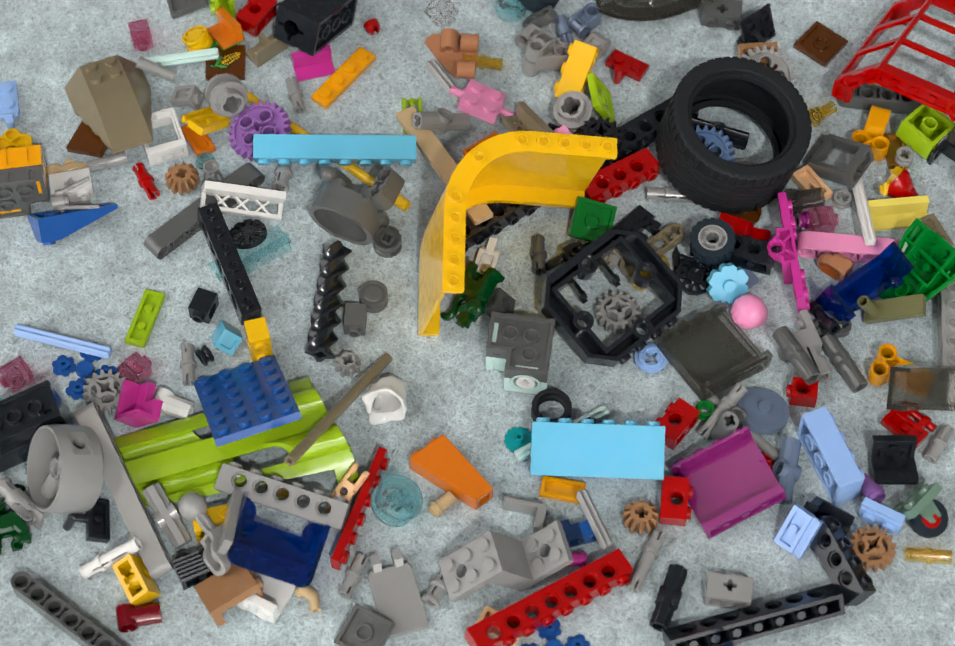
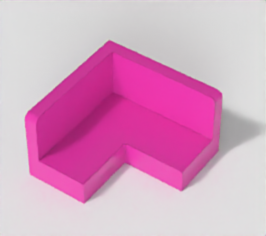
M124 380L114 420L134 428L158 422L163 401L157 398L153 399L156 384L148 382L139 385L130 380Z

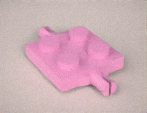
M470 79L467 87L463 90L452 85L449 93L460 97L457 110L468 113L494 125L496 118L500 115L511 116L514 114V111L504 108L503 102L507 94Z

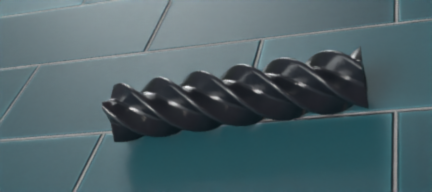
M340 240L333 244L323 245L322 249L323 256L320 261L317 291L314 296V309L311 314V327L308 332V345L305 353L313 356L317 362L335 358L330 347L338 341V337L333 329L341 323V319L336 311L344 305L339 293L347 286L342 275L349 270L345 257L352 253V250L344 247Z

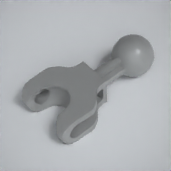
M189 492L182 496L179 501L180 514L187 520H196L206 535L200 541L204 547L203 559L213 574L222 576L229 571L231 567L229 557L234 561L241 559L244 564L252 561L254 557L252 546L244 535L236 531L233 543L227 554L218 553L223 524L216 527L206 514L207 501L203 495L197 492Z

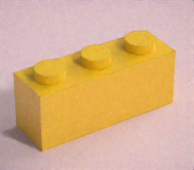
M575 40L574 44L571 43L567 51L569 55L568 60L563 63L560 71L562 73L560 81L557 80L554 86L556 97L559 98L564 93L570 91L585 92L588 83L587 74L592 73L600 51L599 48Z

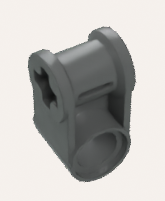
M735 406L730 411L724 412L712 430L710 437L714 440L726 438L734 430L742 428L747 420L746 411L740 406Z

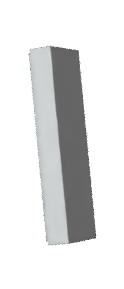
M235 489L228 501L218 547V553L224 555L227 554L234 540L243 497L242 490Z

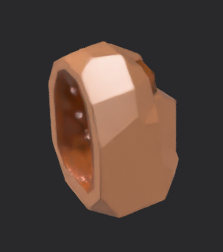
M825 253L821 254L817 260L818 268L839 282L846 280L855 265L853 260L841 254Z

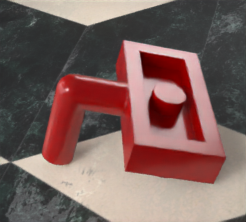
M614 49L605 63L606 67L614 70L613 83L616 85L620 84L625 76L640 82L649 69V64L617 49Z

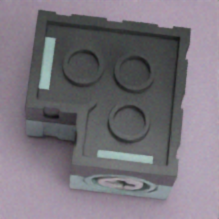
M492 311L486 345V369L504 372V390L537 394L547 389L554 344L555 319H543L542 317L534 316L526 317L510 313L502 314Z

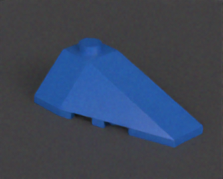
M113 202L92 204L100 205L99 209L64 210V213L48 210L27 214L36 241L46 246L56 244V240H61L118 208V205Z

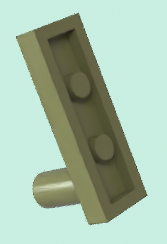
M924 294L875 301L863 295L857 300L858 306L864 310L863 322L866 324L926 316V296Z

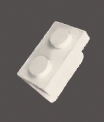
M257 568L254 572L256 576L253 578L258 577L264 586V589L261 591L265 598L263 599L255 593L238 603L237 606L245 611L248 610L256 614L263 620H268L275 624L293 595L295 585L263 568Z

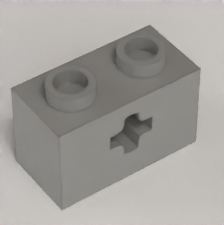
M722 571L708 572L704 605L730 609L750 606L753 578L744 574L729 575Z

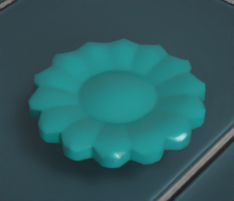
M521 426L508 430L504 436L506 448L510 449V452L513 453L515 450L531 443V432Z

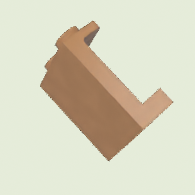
M241 559L232 563L226 574L222 576L214 574L194 586L198 596L218 627L226 623L222 616L223 612L255 593L259 597L265 598L261 591L264 589V586L258 577L253 578L256 574L250 564L245 566Z

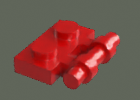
M902 400L898 406L903 411L894 407L881 420L880 424L893 435H916L917 448L928 437L929 433L924 429L926 428L932 433L937 426L931 422L932 419L929 416H924L916 410L917 407ZM910 416L913 417L916 421H918V423L914 422V421H913L911 418H909V417H910Z

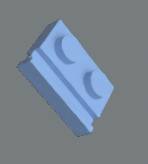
M867 497L864 498L858 516L865 523H874L880 526L882 530L886 529V533H895L897 535L906 518L905 515Z
M797 503L787 516L774 542L788 552L795 554L798 559L804 557L824 521L819 520L814 514Z

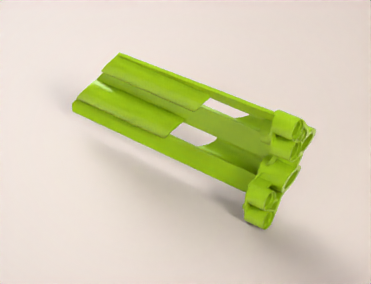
M310 377L289 382L290 391L299 408L302 419L219 447L216 446L213 437L202 440L192 432V430L209 426L204 413L113 438L144 505L150 507L142 491L158 482L172 503L179 502L182 496L189 492H197L204 497L219 494L222 492L215 490L214 487L223 463L229 465L230 461L235 462L233 460L235 457L270 447H281L290 453L328 413L318 392L312 387ZM333 423L293 466L284 462L260 469L259 471L263 472L262 476L271 478V475L286 480L334 470L339 484L355 462L351 445L347 444L341 430ZM358 470L350 478L355 483L359 479ZM245 476L239 477L236 481L237 487L245 486L247 478Z

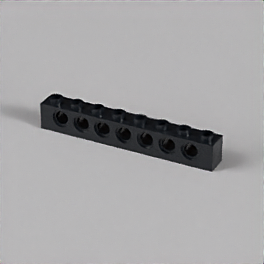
M831 583L662 630L665 646L735 645L844 615L843 594Z

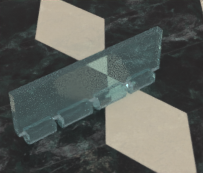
M276 225L267 230V237L260 245L251 249H237L247 275L259 269L256 262L264 266L275 260L274 252L280 257L291 251V240ZM213 260L208 263L220 282H223L215 261Z

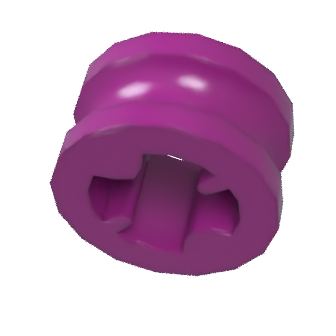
M804 211L803 214L801 212L796 213L798 230H802L803 227L805 229L810 228L808 211Z

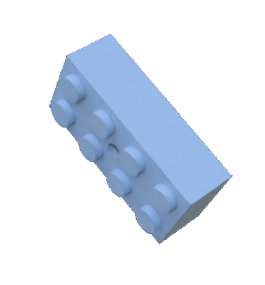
M826 406L802 414L797 436L801 440L800 442L832 504L838 506L858 499L865 475L860 467L858 468L855 463L853 451L848 449L845 444L844 434L836 427L834 415L829 413Z

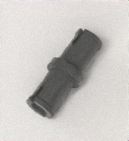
M536 235V238L535 236L532 237L531 259L533 260V273L537 276L546 273L545 259L547 258L543 235Z

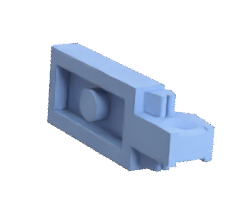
M16 80L0 82V119L5 120L7 130L15 129L14 119L20 116Z

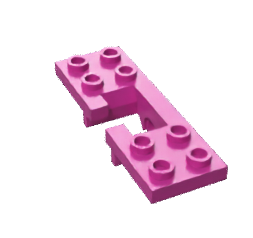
M786 192L778 193L782 228L776 229V236L769 241L767 251L771 258L782 264L784 285L793 284L796 307L799 314L800 310L810 309L809 293L805 282V271L799 267L795 245L797 233L792 200H787ZM778 246V253L772 252V247Z

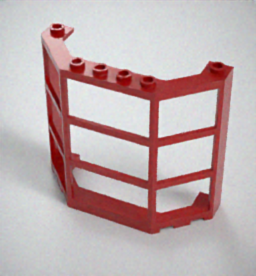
M899 0L894 2L835 79L831 96L849 104L855 88L865 83H876L947 114L952 122L955 121V91H949L888 64L899 47L904 45L955 67L954 59L906 39L919 20L955 35V27L925 15V12L931 5L955 14V0ZM919 9L917 13L910 15L911 11ZM901 24L907 26L898 38L874 45L885 29ZM892 46L881 62L855 70L866 54Z

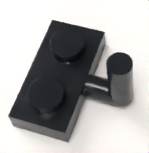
M98 498L92 509L86 511L85 514L72 513L63 524V529L69 531L76 522L86 523V541L108 543L110 540L109 500Z

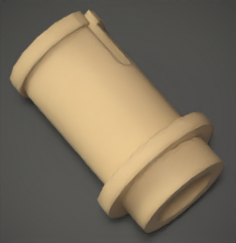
M447 491L437 501H432L428 510L433 517H441L443 512L456 503L457 500L451 492Z

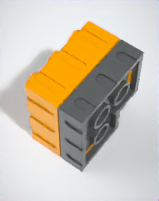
M28 145L0 149V219L27 216V214H31V204L49 202L47 168L41 146Z

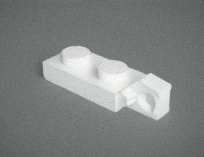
M490 237L487 247L482 246L479 249L475 261L478 265L476 270L478 273L484 274L489 267L496 269L500 257V251L496 250L498 245L497 238Z

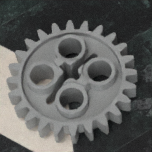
M763 45L760 51L759 47L756 46L754 52L751 49L747 50L748 56L745 54L741 55V57L747 58V60L753 59L758 63L761 59H765L770 67L777 65L775 70L780 72L782 76L784 75L788 81L792 82V80L797 78V75L792 74L796 67L790 68L789 66L793 60L786 61L788 54L781 56L782 49L774 52V46L767 50L766 45Z

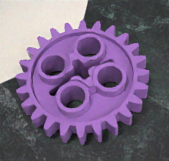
M259 100L258 105L251 102L250 108L244 105L245 111H241L238 117H232L235 123H229L232 129L227 130L230 135L228 137L231 143L230 146L235 149L236 154L241 155L243 159L248 157L250 161H253V143H251L253 141V134H289L288 132L292 131L290 127L292 123L282 106L279 107L276 102L271 104L269 100L264 105Z

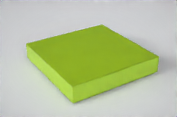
M593 72L587 74L593 108L604 120L609 117L610 123L616 121L610 90Z

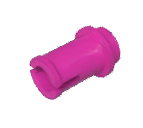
M580 551V553L571 552L574 562L568 566H580L582 568V566L587 565V553H583V551Z

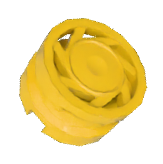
M203 25L190 28L182 36V42L187 45L188 52L209 49L213 44L211 35L208 34L207 28Z

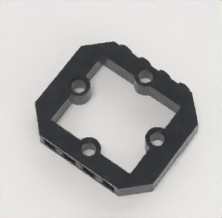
M609 229L546 277L543 283L541 313L546 319H555V329L585 364L615 367L619 363L621 365L625 364L631 358L630 354L635 350L638 353L647 346L646 341L650 338L652 340L658 338L663 333L662 329L665 326L670 328L678 321L677 316L681 312L683 283L639 232ZM617 248L635 269L632 275L634 284L640 288L650 286L664 304L646 318L637 319L626 334L607 348L591 330L594 324L592 314L585 310L576 312L560 291L577 278L581 280L591 279L598 268V262ZM582 264H587L591 270L583 269ZM640 272H646L649 278H644ZM577 321H584L586 327L579 326ZM636 328H642L645 335L639 334Z

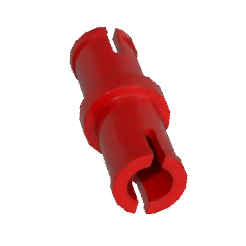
M136 163L139 170L135 166H133L132 170L138 178L139 186L144 189L149 200L156 199L157 197L154 192L159 197L160 191L154 184L153 176L148 173L144 163Z

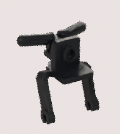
M578 240L563 247L562 254L545 263L546 271H550L564 261L567 262L592 242L582 244ZM603 259L599 261L598 267L615 287L620 286L621 280L619 276L610 269ZM582 264L583 269L591 270L587 264ZM576 281L569 284L582 304L588 302L587 294Z

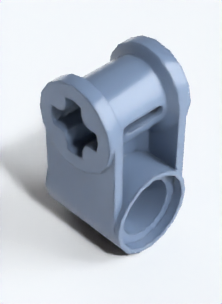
M594 2L588 3L567 20L569 28L577 33L578 38H584L600 24L601 7L599 4Z

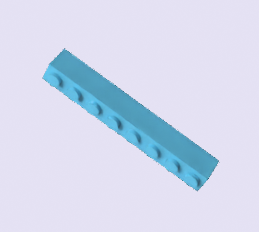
M253 134V160L262 166L270 165V163H278L281 166H288L290 163H298L301 166H309L311 163H319L320 166H330L331 163H339L340 166H351V163H359L360 166H371L372 163H380V166H392V163H398L400 166L409 167L412 164H416V135Z

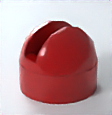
M376 18L368 20L363 25L369 35H374V31L378 34L381 28Z

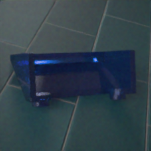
M242 497L234 540L227 552L229 562L235 566L297 587L309 586L313 581L331 526L317 523L307 524L300 537L254 521L256 506L251 501V498Z

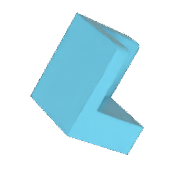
M222 320L212 334L211 340L216 348L232 356L243 340L239 329Z

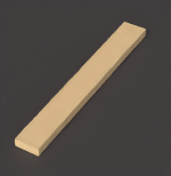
M414 106L396 113V119L407 134L416 135V146L447 186L451 175L457 167L453 158L432 130H418L413 127L412 117L415 112H418ZM487 204L474 206L466 211V214L475 226L493 217V212Z

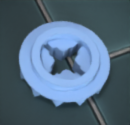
M647 343L644 349L638 353L635 352L634 363L638 366L639 370L645 371L646 374L654 373L656 375L657 372L663 371L667 365L668 354L660 345ZM647 356L650 358L655 357V362L650 361L648 363Z

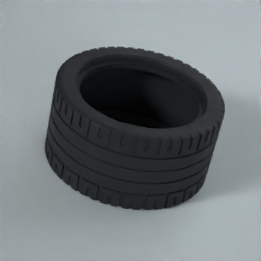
M719 57L695 66L678 84L656 133V155L664 175L667 176V180L672 183L675 189L679 190L678 192L681 195H685V198L689 201L692 200L696 205L699 204L705 209L709 208L711 211H719V213L742 214L743 212L755 211L760 207L763 208L778 197V193L783 191L810 144L812 123L811 118H809L808 107L804 103L802 95L799 94L800 92L797 88L793 87L792 82L788 81L780 72L753 59ZM708 107H726L748 115L767 134L773 149V159L756 165H742L717 156L699 139L693 127L691 114Z

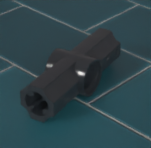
M692 116L695 131L697 125H699L701 130L704 129L705 125L708 126V130L715 127L716 131H723V136L728 135V142H732L734 148L745 150L750 133L728 127L723 122H711Z
M670 564L664 583L660 585L655 601L656 606L649 624L654 630L663 632V629L669 628L674 611L678 609L682 588L688 570L682 565Z

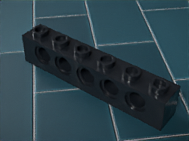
M218 203L198 208V222L240 324L244 325V321L261 318L262 308Z

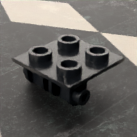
M769 3L740 21L742 36L738 37L737 44L767 42L776 36Z

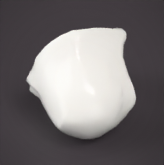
M394 376L383 377L378 382L371 384L369 391L362 395L366 412L369 414L370 424H385L390 421H401L405 418V413L408 410L406 403V381Z

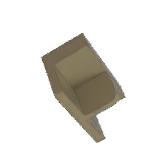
M260 33V43L245 52L246 57L258 68L289 47L288 44L273 38L274 33L268 37Z

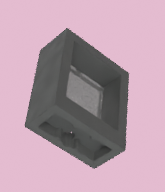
M828 134L814 155L810 157L808 163L820 178L854 188L873 162L874 156L870 145Z

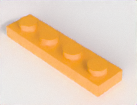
M360 46L311 95V100L327 110L376 60V55Z

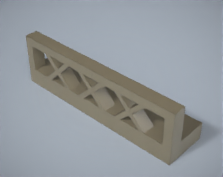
M517 102L516 115L501 117V123L510 132L520 130L555 133L525 102Z

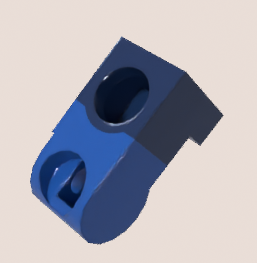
M569 519L560 521L569 548L597 541L587 519L574 524H570Z

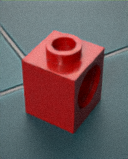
M793 377L791 384H787L786 397H790L789 405L815 408L819 380L814 384L807 385L801 377Z

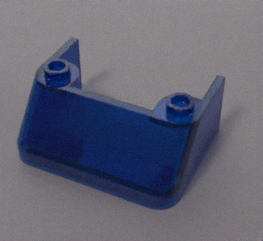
M893 241L874 259L835 286L832 284L828 286L815 301L839 322L844 320L847 323L856 316L855 312L860 309L857 304L860 296L865 295L873 300L892 286L896 289L905 282L903 278L914 267L895 241Z

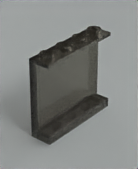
M727 301L720 305H714L704 313H698L688 321L680 322L672 329L664 330L659 336L657 348L701 401H705L736 385L737 382L740 383L769 367L773 357L769 350L761 353L743 330L734 323V320L726 311L729 305Z

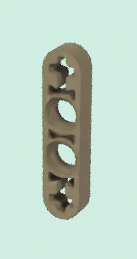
M672 223L647 240V242L661 257L684 240V227L681 224ZM658 241L664 242L666 245L662 248H658L654 244ZM624 257L619 263L620 273L625 277H632L635 269L633 267L632 269L629 267L625 268V265L631 266V264Z

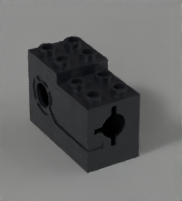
M284 0L276 7L277 17L273 25V38L314 56L353 25L358 0Z
M49 380L0 401V473L27 461L31 440L41 426L74 424L67 405Z

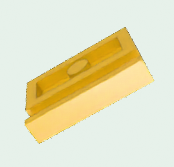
M210 106L184 114L181 120L182 123H188V127L201 136L229 127L231 121L228 117L219 116L214 113Z

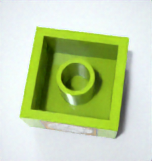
M921 104L901 122L895 135L926 160L944 139L947 141L950 139L955 130V123L942 112Z

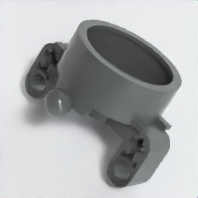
M327 165L321 169L320 176L323 182L309 208V215L318 226L331 235L352 244L369 245L373 241L378 229L389 225L390 219L385 211L394 205L404 186L405 180L391 167L387 166L378 173L371 188H362L352 184L351 179L338 168Z

